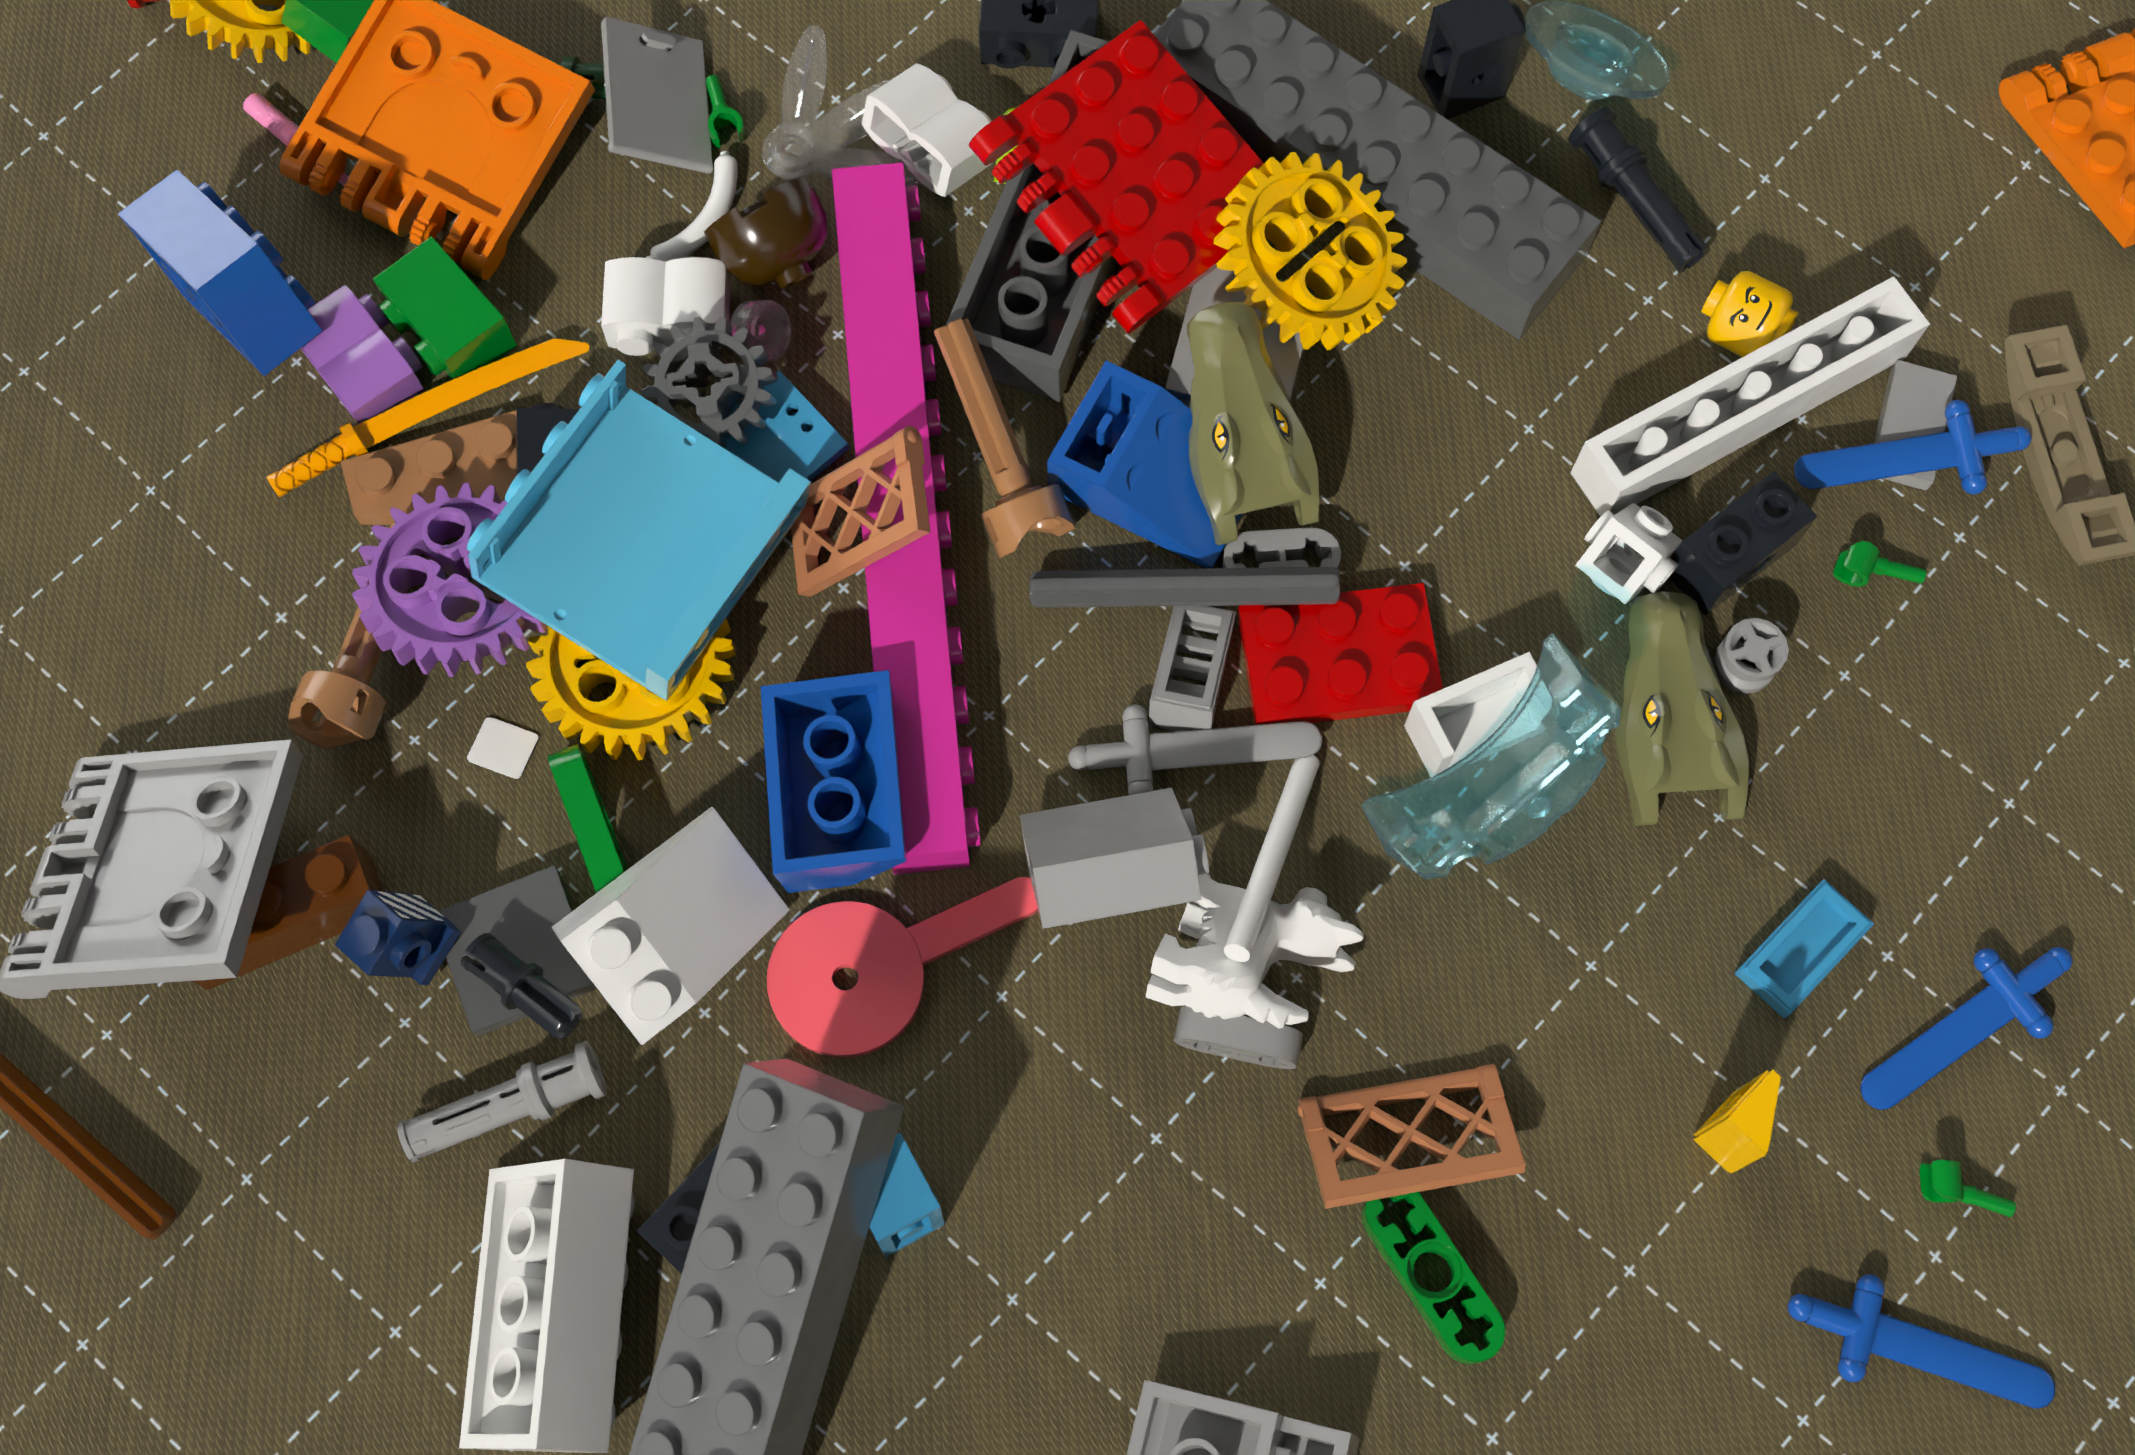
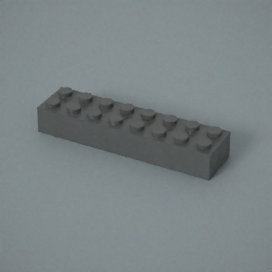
M1184 0L1154 33L1161 44L1179 64L1183 65L1185 72L1263 163L1271 157H1274L1281 163L1291 152H1296L1303 165L1314 153H1317L1320 156L1322 168L1325 171L1337 160L1341 161L1343 168L1342 178L1347 181L1360 172L1363 175V180L1359 190L1364 195L1379 190L1381 195L1374 207L1378 212L1394 211L1395 216L1385 225L1387 232L1401 233L1404 239L1392 249V252L1407 258L1406 264L1516 339L1520 340L1586 259L1601 220L1267 0Z

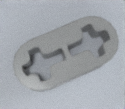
M1319 528L1248 531L1237 534V541L1227 544L1224 550L1222 568H1246L1244 564H1237L1241 562L1244 552H1254L1255 560L1263 562L1260 563L1259 568L1309 567L1307 561L1299 559H1302L1304 549L1313 548L1317 558L1323 559L1320 567H1335L1338 569L1341 560V549L1338 541L1331 533Z
M1182 1006L1179 1010L1173 1041L1182 1047L1267 1067L1295 1069L1298 1065L1303 1033L1289 1026L1278 1029L1268 1021L1260 1023L1254 1018L1246 1016L1224 1020L1220 1016L1208 1018L1203 1013L1194 1012L1188 1006Z

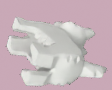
M1209 874L1198 875L1201 900L1187 903L1178 931L1199 939L1196 947L1185 949L1180 947L1176 937L1168 934L1164 935L1153 958L1150 973L1154 975L1151 976L1148 983L1146 998L1170 1006L1185 1005L1192 1008L1194 1012L1203 1013L1208 1018L1220 1016L1224 1020L1247 1014L1260 1023L1268 1021L1278 1029L1283 1028L1285 1024L1293 1025L1306 1022L1309 1018L1307 1010L1280 997L1262 984L1271 964L1279 960H1289L1338 972L1353 971L1356 962L1341 946L1362 941L1364 933L1355 925L1342 922L1340 914L1327 906V896L1316 888L1305 887L1297 893L1294 900L1289 904H1279L1270 901L1250 959L1246 962L1233 961L1225 955L1224 947L1246 889L1218 883L1212 880Z

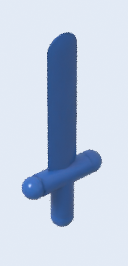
M1953 400L1947 404L1944 411L1948 432L1805 454L1796 461L1794 475L1798 483L1803 487L1820 489L1957 467L1963 490L1968 494L1975 495L1984 491L1987 486L1982 457L2024 450L2030 445L2032 436L2030 431L2022 426L1976 433L1969 405L1963 400Z
M2062 947L2052 948L2015 975L1995 950L1990 948L1979 950L1974 956V966L1981 972L1982 977L1989 986L1866 1074L1860 1086L1865 1102L1879 1110L1893 1107L2015 1017L2024 1028L2026 1027L2027 1032L2032 1037L2038 1039L2048 1037L2054 1028L2053 1021L2050 1016L2045 1014L2046 1011L2033 995L2071 968L2073 963L2071 953Z
M1866 1274L1860 1277L1856 1284L1851 1310L1806 1294H1796L1788 1302V1312L1793 1319L1844 1336L1840 1353L1841 1359L1838 1362V1372L1848 1382H1858L1864 1378L1870 1354L1873 1353L2031 1408L2046 1407L2055 1396L2054 1381L2051 1375L2041 1367L1880 1313L1885 1286L1883 1281L1876 1275Z

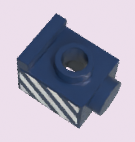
M367 890L335 946L368 976L412 977L420 985H429L461 933V930L420 894Z

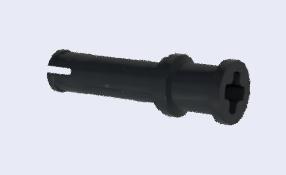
M1611 106L1600 108L1574 128L1568 137V142L1574 149L1581 148L1599 171L1597 179L1600 184L1608 189L1615 188L1654 241L1665 252L1678 273L1684 272L1686 268L1693 267L1710 251V247L1695 232L1683 213L1652 176L1645 165L1647 158L1643 147L1637 144L1632 145L1615 123L1616 112Z

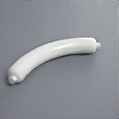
M722 151L714 162L712 190L700 214L682 232L652 247L651 255L645 258L665 262L686 258L708 241L704 231L713 222L729 212L736 192L738 177L737 161L734 157L730 156L728 151Z

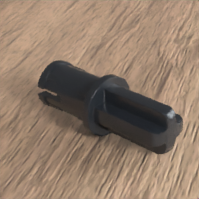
M489 932L479 935L466 948L465 953L475 959L472 960L466 955L461 958V966L493 988L501 996V1004L508 1010L520 1009L557 1039L568 1037L581 1022L583 1016L579 1005L543 978V968L537 963L527 964L519 959Z

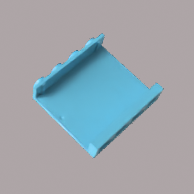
M617 360L605 377L601 374H596L589 381L579 399V406L581 408L569 424L560 421L552 429L542 448V453L545 455L533 471L530 472L524 469L515 477L505 495L507 505L494 521L486 518L475 529L467 544V550L470 551L468 557L473 579L667 701L806 507L811 481L789 468L780 482H776L626 387V364Z

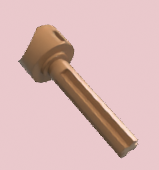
M961 318L934 330L995 488L1002 497V499L995 502L996 507L981 514L998 559L1016 551L1020 540L1028 531L1051 533L1060 537L1075 530L1076 525L1060 485L1054 484L1042 488L1041 484L1032 486V477L969 319L962 320Z
M395 522L391 524L390 529L395 525ZM357 607L332 672L316 670L305 673L301 678L290 706L288 717L289 729L303 740L327 750L358 740L373 738L386 709L384 698L380 693L368 686L382 650L374 639L373 633H369L359 616L362 613L359 607ZM319 708L323 713L320 722L312 721Z

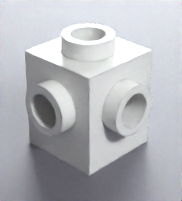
M1632 503L1616 515L1607 510L1596 521L1584 538L1591 545L1575 566L1586 573L1599 589L1626 604L1645 588L1655 593L1665 583L1678 566L1670 557L1683 540L1671 532L1673 529L1672 524L1660 512L1648 506L1640 508L1635 503Z

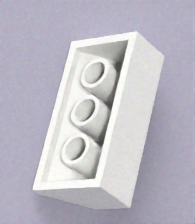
M570 1159L489 1169L459 1448L569 1453L609 1452L610 1432L615 1422L613 1396L616 1363L622 1347L620 1319L623 1290L628 1279L626 1252L629 1221L634 1210V1196L632 1193L634 1169Z

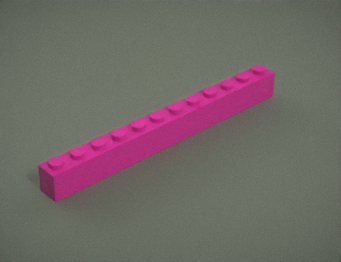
M903 162L832 169L855 455L858 457L894 436L896 432L906 426H913L921 435L925 461L922 469L930 533L865 567L873 671L889 670L892 682L907 859L906 862L893 867L892 871L895 875L970 867L968 847L981 846L977 807L965 808L963 785L975 784L972 748L971 746L959 747L957 731L958 724H969L966 686L953 687L951 665L964 663L960 626L948 627L946 607L957 606L958 600L954 568L942 569L940 550L952 548L949 511L937 512L935 492L947 491L944 455L931 454L930 436H940L942 433L938 399L926 400L925 390L926 381H936L933 344L921 345L920 337L921 327H931L928 290L916 291L915 274L926 273L923 237L911 238L910 222L921 221L918 185L906 186ZM895 458L885 463L882 470L891 479H893L898 467L896 466ZM862 477L858 479V486L861 482ZM877 483L866 513L875 520L888 491L880 483ZM902 500L891 527L904 520ZM861 523L862 539L864 542L868 540L871 530Z

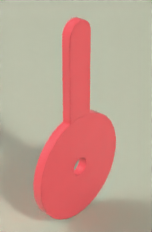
M1028 877L1015 878L908 928L883 909L861 902H833L806 912L783 932L769 960L767 992L775 1016L784 1030L795 1041L807 1049L822 1055L838 1058L858 1057L887 1046L904 1032L920 1006L924 989V965L1026 919L1038 911L1031 879ZM842 968H852L858 974L856 985L849 990H840L833 983L835 973Z

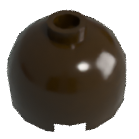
M803 176L785 181L762 192L765 198L751 204L741 212L738 211L737 207L733 208L704 231L710 243L709 247L716 259L721 260L726 266L727 272L740 282L761 286L777 281L781 290H784L803 281L813 273L808 263L822 251L827 237V216L814 188L810 187L808 181Z

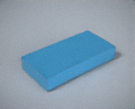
M1823 879L1734 974L1785 1019L1865 935L1874 923Z

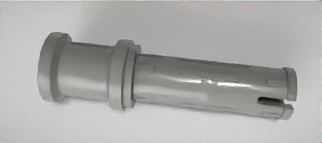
M587 1040L576 1043L574 1051L540 1065L533 1061L522 1064L521 1069L516 1071V1078L460 1098L457 1101L409 1120L399 1121L397 1123L398 1137L407 1158L414 1163L425 1156L478 1137L483 1133L529 1115L535 1120L541 1119L544 1121L553 1117L554 1109L589 1095H592L595 1099L605 1097L607 1095L605 1079L592 1047Z

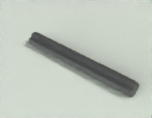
M1335 567L1035 571L1031 574L1029 581V598L1031 605L1036 608L1335 604L1339 601L1340 574Z

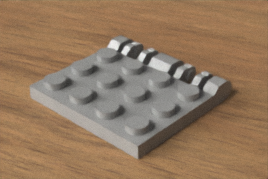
M293 740L80 758L76 762L69 781V790L65 792L61 803V808H64V812H67L69 816L75 817V820H69V822L63 820L61 823L57 822L56 825H53L49 836V841L52 844L45 848L30 888V892L35 898L29 897V900L25 901L21 912V917L29 925H34L36 928L39 927L44 930L29 931V933L22 932L20 934L16 933L15 936L13 935L8 948V953H11V955L4 959L0 969V992L14 998L35 999L46 998L51 990L237 978L303 758V753Z

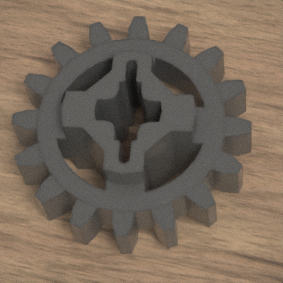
M695 317L693 333L687 335L678 326L674 325L670 329L675 342L670 347L659 342H655L652 346L661 357L658 365L643 364L642 371L654 379L655 382L654 385L642 389L641 396L652 403H658V407L726 449V438L733 436L742 445L747 444L748 437L744 428L751 423L755 427L764 429L767 424L758 414L760 406L771 407L776 405L777 400L764 390V386L778 381L777 374L771 368L760 367L769 359L770 354L762 345L750 348L754 336L745 327L738 330L732 337V325L725 318L720 317L715 324L714 330H710L707 323L701 317ZM718 347L730 350L740 356L744 365L738 366L736 363L724 364L722 356L718 353ZM685 358H687V360H686L685 363L682 365V367L679 369V371L676 372V370H677V368L679 367V365L683 362V360H684ZM714 374L721 382L711 385V395L706 397L699 391V388L708 386V376ZM744 398L740 407L730 416V412L738 401ZM681 404L684 408L696 406V413L701 418V424L683 418L675 405Z

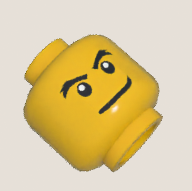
M1750 271L1740 272L1733 278L1730 284L1718 280L1701 313L1711 317L1707 326L1708 339L1741 357L1789 333L1799 315V312L1791 309L1793 296L1789 290Z

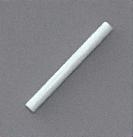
M1314 755L1307 758H1296L1292 764L1224 947L1225 955L1233 961L1246 962L1250 959L1319 768V760Z

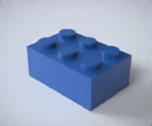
M175 170L118 213L123 222L182 296L263 376L267 375L323 331L308 312V309L315 305L314 300L291 274L286 276L279 266L284 260L276 248L259 230L254 232L233 206L227 207L205 181L196 187L182 173Z

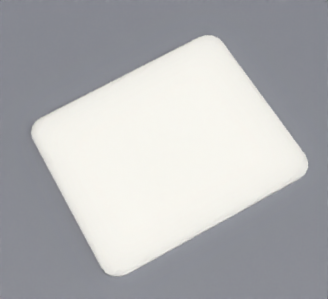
M487 717L470 749L467 760L497 773L518 779L521 777L538 741V735L498 719Z

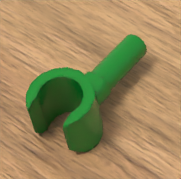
M717 75L708 76L706 78V85L713 107L708 119V130L713 145L721 148L717 132L724 126L736 128L740 143L743 142L745 131L740 114L727 105L720 78Z
M1866 541L1856 542L1849 547V550L1840 553L1833 569V576L1837 580L1855 587L1867 585L1872 572L1881 576L1886 575L1922 584L1926 578V569L1890 561L1888 558L1879 556V549Z
M1934 1160L1931 1164H1920V1188L1922 1196L1926 1201L1932 1203L1962 1202L1968 1205L1973 1204L2007 1217L2014 1215L2016 1210L2015 1201L1986 1192L1975 1186L1962 1185L1961 1162Z

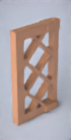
M906 426L896 432L894 436L810 484L806 507L790 528L798 595L811 597L930 533L922 466L925 464L921 435L915 427ZM895 458L896 466L898 467L893 479H891L882 470L885 463ZM862 477L854 499L851 502L842 495L847 485ZM877 483H880L888 491L875 520L866 513ZM823 500L815 519L813 505ZM902 500L904 520L891 527ZM839 505L848 514L835 542L826 534ZM862 523L871 530L869 538L851 549ZM821 546H824L831 552V556L828 562L818 566L817 556Z
M1489 1064L1478 1066L1474 1069L1329 1095L1299 1098L1298 1114L1302 1119L1325 1209L1524 1173L1526 1164L1495 1065ZM1478 1089L1482 1105L1474 1114L1445 1098L1443 1095ZM1417 1099L1426 1101L1410 1126L1378 1108V1106ZM1435 1107L1468 1125L1451 1150L1419 1132V1129ZM1350 1111L1361 1113L1344 1138L1327 1129L1323 1117ZM1369 1119L1374 1120L1402 1137L1385 1162L1353 1144ZM1476 1130L1493 1139L1498 1153L1464 1158L1460 1155ZM1411 1142L1443 1160L1442 1163L1398 1170L1394 1167ZM1331 1146H1333L1334 1148H1336V1150H1335L1334 1152L1332 1151ZM1346 1154L1376 1171L1377 1174L1340 1181L1336 1166Z

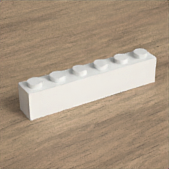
M1893 276L1587 440L1572 468L1571 475L1600 517L1607 510L1616 515L1630 504H1638L1887 369L1894 365L1897 360L1905 359L1930 323Z

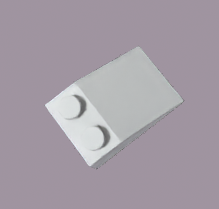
M710 807L553 925L552 929L635 1038L643 1045L693 1007L790 909L717 811Z

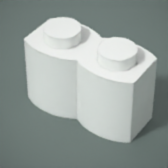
M915 64L867 95L862 119V126L884 151L897 159L903 160L911 173L932 192L945 197L991 165H984L968 145L971 139L992 120L983 111L976 109L965 101L958 100L949 82L929 68Z
M640 257L618 258L606 261L601 327L608 347L616 348L627 355L642 356L654 350L652 346L655 342L670 347L675 342L670 329L674 325L678 326L687 335L693 333L695 317H701L707 323L710 330H714L715 324L720 317L727 319L729 322L731 282L726 266L721 260L701 257L678 258L666 262Z

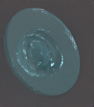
M1546 1L1533 5L1524 18L1526 26L1525 35L1535 50L1548 61L1549 70L1553 78L1564 88L1580 97L1590 100H1601L1613 95L1634 99L1652 98L1661 94L1670 80L1669 67L1659 51L1633 29L1603 13L1572 3Z

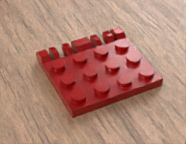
M1142 20L1136 22L1007 115H1001L991 121L971 139L968 145L984 165L993 163L1014 148L992 170L993 176L1000 184L1012 180L1033 163L1042 172L1043 176L1037 181L1030 183L1017 199L1016 203L1025 213L1031 212L1038 205H1041L1059 192L1061 197L1046 207L1035 219L1034 224L1061 256L1071 253L1093 235L1099 239L1083 251L1071 264V267L1079 277L1092 273L1111 256L1122 266L1123 270L1105 281L1096 295L1104 306L1115 302L1116 299L1120 298L1134 286H1139L1138 290L1127 297L1112 312V316L1128 334L1136 330L1217 268L1216 263L1229 252V250L1214 244V238L1225 228L1216 220L1217 216L1228 205L1225 198L1252 168L1259 169L1264 164Z

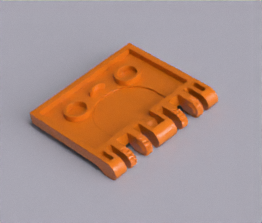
M374 0L284 151L280 160L279 171L283 176L303 186L308 185L312 191L325 196V194L329 195V192L333 191L337 181L341 179L345 172L347 157L356 161L357 163L350 173L347 183L344 184V188L341 190V206L355 213L362 208L364 218L400 237H404L409 233L410 242L416 245H420L431 236L433 239H436L437 234L445 224L447 209L458 214L449 231V235L443 243L442 249L456 264L461 262L463 270L483 280H488L493 276L503 260L510 236L591 99L595 88L590 80L433 0Z
M2135 29L2131 30L2132 33H2121L2090 45L2083 52L2075 51L2063 56V59L2060 60L2061 65H2059L2060 73L2059 71L2056 72L2055 67H2052L2051 64L2047 65V63L2032 68L2031 72L2023 71L2007 77L1999 85V96L2003 106L2124 249L2135 245ZM2066 84L2069 85V89L2072 91L2070 95H2068Z

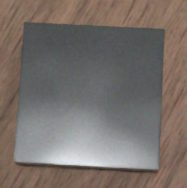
M555 865L439 910L442 915L461 930L446 959L471 1032L476 1037L528 1017L518 1008L508 1010L501 1004V996L493 988L461 966L462 957L467 955L472 960L475 959L465 953V950L474 939L483 933L489 932L496 940L527 964L537 963L543 968V978L570 999L597 989L552 929L553 925L573 911L560 872Z

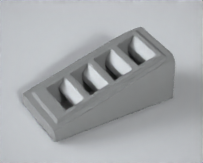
M1212 606L1173 607L1150 698L1148 723L1151 727L1172 732L1212 729L1235 624L1236 611ZM1185 628L1217 634L1218 636L1215 641L1183 635L1182 630ZM1177 652L1212 658V661L1177 656ZM1172 675L1206 682V686L1171 680Z

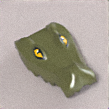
M1226 302L1199 311L1187 324V334L1195 370L1191 381L1190 411L1192 426L1188 437L1189 463L1196 488L1210 518L1215 544L1222 545L1237 541L1235 515L1289 502L1294 504L1295 515L1300 526L1319 522L1318 467L1311 441L1304 423L1294 409L1281 378L1268 355L1262 327L1255 310L1243 302Z
M1662 591L1640 596L1631 604L1626 613V620L1629 626L1630 657L1625 665L1621 687L1623 703L1617 715L1615 735L1617 757L1630 797L1634 826L1657 824L1659 817L1658 793L1719 789V811L1722 819H1744L1749 775V759L1745 739L1738 721L1727 702L1704 639L1703 620L1698 604L1684 593Z

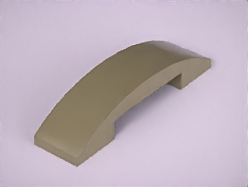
M2068 325L2009 335L2005 339V360L2016 427H2025L2031 433V443L2022 451L2041 504L2059 539L2079 566L2135 555V522L2125 493L2111 494L2076 390L2086 381V377Z

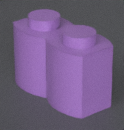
M343 285L308 309V312L323 331L300 349L358 424L414 397L424 390L415 375V372L423 367L421 362L402 337L391 342L381 329L389 323L368 294L357 299L346 285Z

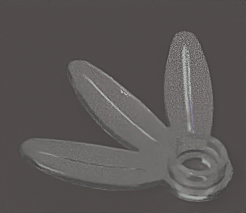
M817 25L808 26L799 39L786 70L781 103L782 124L771 131L763 143L762 158L765 165L775 175L791 180L801 176L807 178L815 171L833 179L832 169L903 162L906 186L920 183L903 160L897 159L887 152L842 148L868 135L862 126L867 95L893 78L864 89L834 107L820 119L816 118L822 103L826 84L827 46L823 29ZM785 152L793 153L798 157L790 156Z

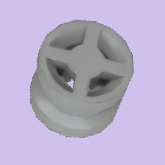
M1750 618L1738 622L1731 628L1714 651L1712 662L1719 681L1731 691L1742 694L1756 693L1765 688L1787 661L1789 652L1787 639L1779 627L1768 620ZM1747 659L1750 662H1754L1756 668L1754 669L1751 665L1740 662V660Z

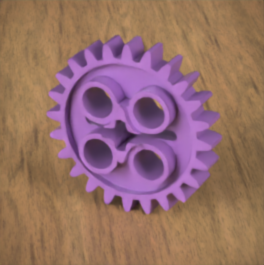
M463 483L458 497L449 498L443 485H440L436 489L435 502L427 504L417 493L412 495L414 511L408 515L402 510L392 507L389 511L395 525L391 529L373 525L371 530L379 546H360L358 551L367 566L353 569L352 574L360 589L352 594L359 609L362 611L359 616L367 631L373 633L374 639L383 652L392 649L399 664L404 666L415 657L422 673L428 675L436 663L441 661L448 676L454 677L460 662L469 661L475 674H481L483 657L491 654L503 666L507 664L504 648L512 644L523 651L530 649L523 634L527 629L542 633L546 632V624L479 583L471 576L468 557L470 551L467 550L469 539L483 520L489 518L494 521L507 505L505 500L503 502L500 501L495 486L489 485L480 498H475L470 484ZM461 537L455 543L443 545L449 539ZM417 554H423L431 559L427 560L423 557L417 556ZM444 573L448 574L450 577L447 579ZM471 578L474 584L470 583L468 580ZM424 584L418 591L405 594L409 588ZM488 597H490V598H492V599H494V600H497V601H501V602H503V603H501V604L494 603V602H492L491 600H489ZM477 612L469 620H466L464 622H455L461 615L465 613Z

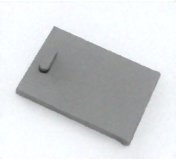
M605 16L601 22L609 152L711 174L714 166L708 130L709 116L703 41Z

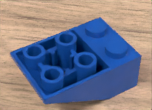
M1106 360L1047 460L1048 486L1059 484L1065 500L1204 568H1214L1227 543L1222 545L1215 544L1210 518L1192 476L1188 442L1189 431L1192 426L1190 408L1161 386ZM1244 513L1235 515L1236 526Z

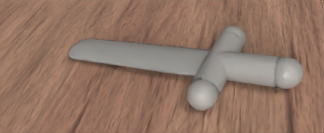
M1134 704L1128 706L1122 715L1124 742L1075 746L1069 752L1068 761L1071 767L1080 771L1126 767L1128 794L1133 795L1153 791L1152 770L1307 758L1316 754L1320 749L1322 735L1314 724L1305 721L1149 734L1147 712L1142 706Z

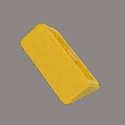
M1766 1070L1734 1091L1694 1133L1696 1137L1693 1140L1731 1174L1767 1154L1781 1079L1774 1070L1770 1072Z

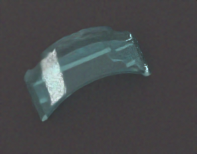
M1551 633L1542 641L1543 647L1539 663L1521 700L1501 726L1480 746L1451 767L1431 778L1395 792L1369 797L1361 804V808L1386 853L1424 879L1447 877L1450 870L1457 863L1469 857L1482 858L1484 863L1488 865L1526 846L1545 833L1548 827L1563 814L1568 813L1579 802L1604 767L1607 759L1602 753L1601 748L1607 733L1619 727L1621 708L1615 699L1555 634Z

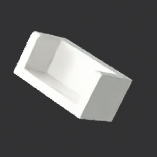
M1527 652L1414 701L1404 727L1433 781L1545 732L1558 710V704L1530 652Z

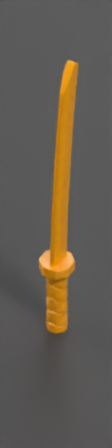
M553 338L474 369L416 395L354 427L350 421L339 427L342 434L331 439V442L322 444L315 448V451L312 453L308 452L298 458L299 460H296V462L293 461L287 464L280 471L277 470L266 476L276 494L282 497L291 492V489L293 490L294 487L296 489L308 482L307 480L310 478L313 479L324 473L323 471H326V469L329 470L340 464V461L347 460L354 455L357 457L370 453L367 448L431 416L513 380L587 353L589 351V344L582 341Z

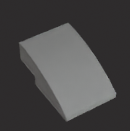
M1144 1380L1126 1455H1357L1360 1439L1349 1432L1285 1417L1276 1412Z

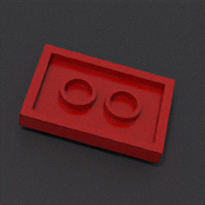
M1424 583L1340 592L1339 601L1335 604L1238 605L1237 616L1254 725L1300 721L1317 723L1410 712L1414 701L1443 689Z

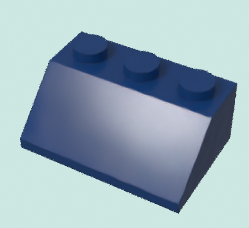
M885 670L760 686L773 875L788 893L851 886L906 862L890 671Z

